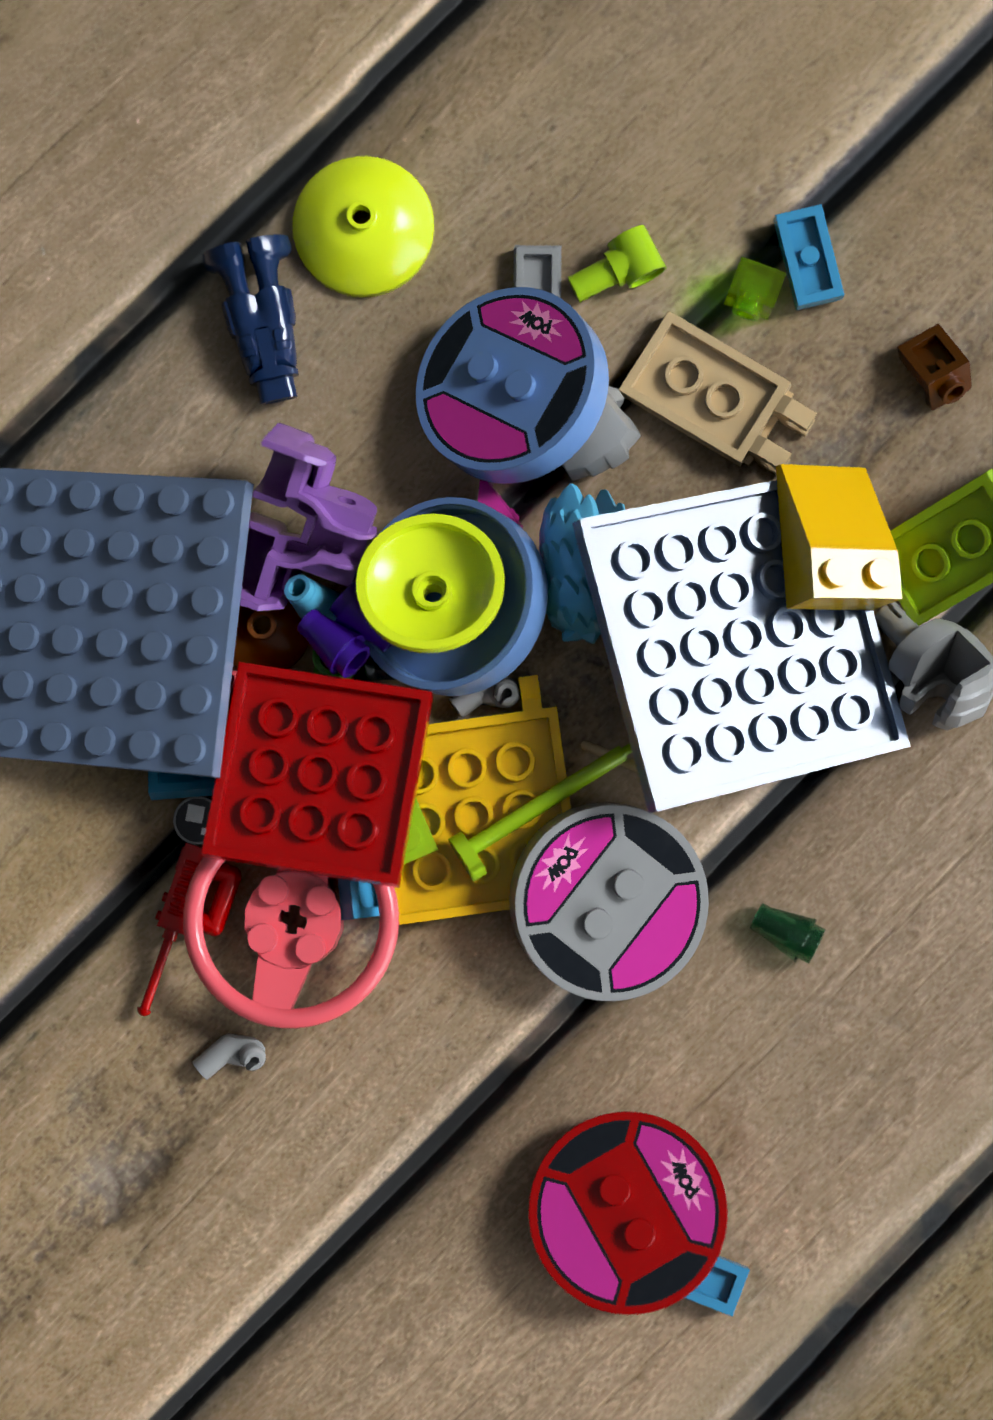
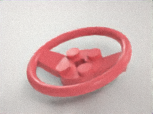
M209 857L202 858L192 876L185 897L183 910L184 939L189 958L199 979L207 990L226 1008L249 1021L269 1027L288 1029L312 1027L336 1019L360 1004L380 982L390 964L396 947L399 930V909L394 887L372 884L379 907V931L374 951L365 969L347 989L330 1000L310 1007L293 1009L312 964L322 961L337 947L344 931V920L341 917L340 901L337 893L329 886L330 877L277 869L276 875L267 876L260 882L259 886L252 892L245 908L244 928L248 936V944L252 950L258 953L252 1000L239 993L222 977L215 967L207 950L203 933V908L207 891L212 879L225 860ZM294 905L300 907L301 916L307 917L305 928L297 927L296 934L290 933L288 931V924L283 922L284 912H291V906Z

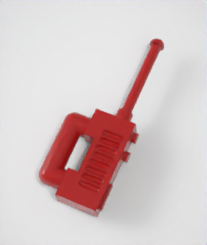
M185 843V846L182 847L169 892H164L162 901L165 902L162 911L158 910L155 917L156 920H159L157 926L165 928L162 935L164 940L141 1006L137 1007V1011L141 1016H148L151 1013L150 1007L173 941L176 942L179 933L184 935L183 910L186 893L192 876L204 857L201 854L202 847L190 843ZM223 863L212 879L218 881L219 885L209 913L203 912L204 934L218 936L224 930L242 877L241 871L235 866Z

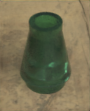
M764 903L761 904L750 926L751 930L759 933L795 963L800 959L810 964L826 931L825 928L816 924L817 919L772 908Z

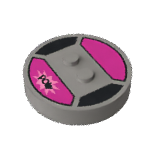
M597 802L581 805L559 814L548 821L529 840L516 863L512 875L509 905L512 925L521 948L530 961L553 983L572 994L587 999L622 1001L643 996L660 988L684 968L695 953L703 936L708 917L709 897L702 864L691 844L673 825L653 813H648V811L632 805L615 802Z

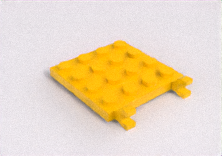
M538 675L518 677L523 710L521 712L428 724L416 799L438 850L403 865L400 888L394 887L398 900L399 925L510 910L509 895L512 875L523 849L536 832L548 821L571 809L570 797H567L479 852L477 855L484 864L487 874L474 882L448 841L449 838L460 831L467 840L567 778L557 707L542 708Z

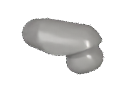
M506 677L485 690L463 696H452L449 698V701L457 713L464 718L480 705L509 708L515 705L521 695L520 687L514 679Z
M228 1033L221 1036L192 1063L206 1080L210 1079L226 1064L246 1067L248 1071H255L260 1069L266 1061L265 1047L255 1037Z

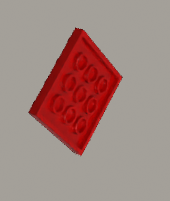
M239 662L225 730L220 778L215 780L201 854L209 858L400 888L433 702V692Z

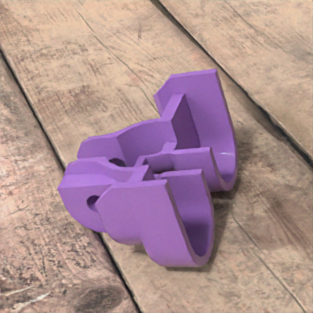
M277 423L262 440L261 446L274 451L267 471L260 484L254 489L252 497L278 507H289L307 519L302 535L289 533L286 525L279 520L254 511L250 513V530L247 539L240 606L248 607L255 611L284 609L289 602L284 594V587L291 577L301 574L302 570L349 587L355 581L367 541L376 537L377 528L373 526L377 513V507L374 503L359 494L329 485L335 468L336 455L327 447L316 444L313 436L308 432L283 423Z

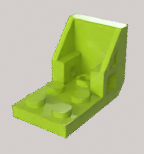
M993 468L890 531L896 544L899 558L902 599L898 601L906 614L918 626L993 583Z

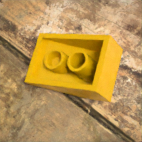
M793 464L777 465L776 477L787 609L875 610L902 599L898 550L866 468Z

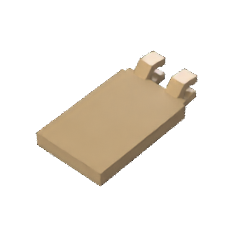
M670 311L662 320L619 388L623 397L739 467L742 464L749 467L754 460L759 466L775 475L776 466L779 464H789V458L791 457L790 452L767 439L777 421L779 420L785 427L806 437L817 413L793 399L794 393L789 391L791 387L790 381Z

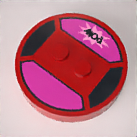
M628 1111L613 1112L578 1124L564 1134L548 1151L536 1172L529 1199V1225L532 1240L542 1264L554 1281L569 1295L600 1311L622 1315H637L655 1312L679 1302L695 1290L708 1276L721 1253L726 1236L728 1221L727 1198L721 1176L713 1160L701 1144L678 1125L655 1115Z

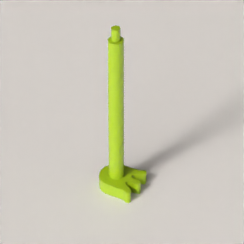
M630 743L622 748L620 746L615 747L467 840L461 831L449 838L448 841L472 881L474 882L487 874L484 864L477 855L479 852L627 761L626 756L632 753Z

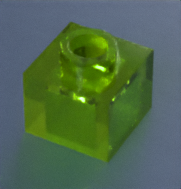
M741 256L724 304L733 307L732 312L741 318L758 321L759 317L768 320L775 306L786 272Z

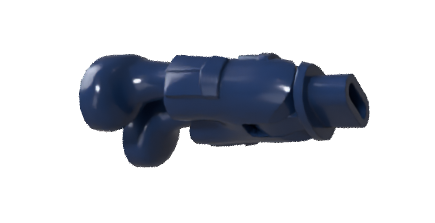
M281 234L257 236L246 240L259 289L256 295L250 294L245 274V257L241 243H225L205 251L202 255L205 269L210 273L219 274L227 287L229 297L221 304L227 330L231 338L236 341L244 369L249 376V384L257 387L260 405L278 403L298 397L294 377L299 375L298 368H296L297 354L293 330L296 313L291 289L279 285L277 271L279 261L290 254L292 247L289 237Z

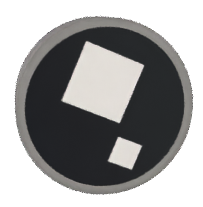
M201 796L190 797L181 802L174 813L173 824L176 833L185 842L203 845L211 799Z

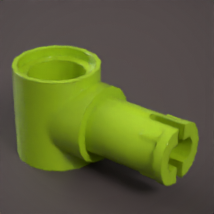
M639 225L626 230L612 239L607 245L609 250L603 253V259L568 276L567 279L576 298L581 303L616 284L619 287L627 284L630 289L639 287L661 275L667 267L646 227Z

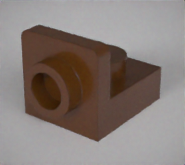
M939 323L897 347L899 359L923 387L926 404L932 411L945 404H952L958 401L972 388L970 361Z

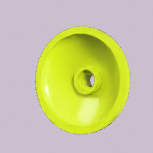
M356 156L331 163L309 180L296 202L292 220V231L298 255L306 269L317 281L327 288L347 296L374 297L398 289L418 273L431 250L434 237V218L426 192L408 171L386 159ZM358 211H366L370 214V219L364 224H358L353 220V216Z
M444 514L416 515L387 527L367 547L359 563L356 576L358 602L370 627L390 644L417 653L449 651L475 639L495 618L501 606L505 589L503 564L492 541L473 524L461 518ZM432 592H438L442 595L435 602H429L425 599Z

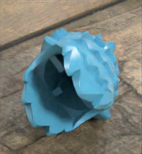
M573 483L564 488L558 499L556 497L550 499L544 510L539 531V553L544 563L548 583L546 614L551 622V626L562 632V640L564 642L585 640L588 643L595 644L601 635L572 524L579 519L626 509L622 503L616 505L608 490H600L596 500H594L590 494L584 498L579 488Z

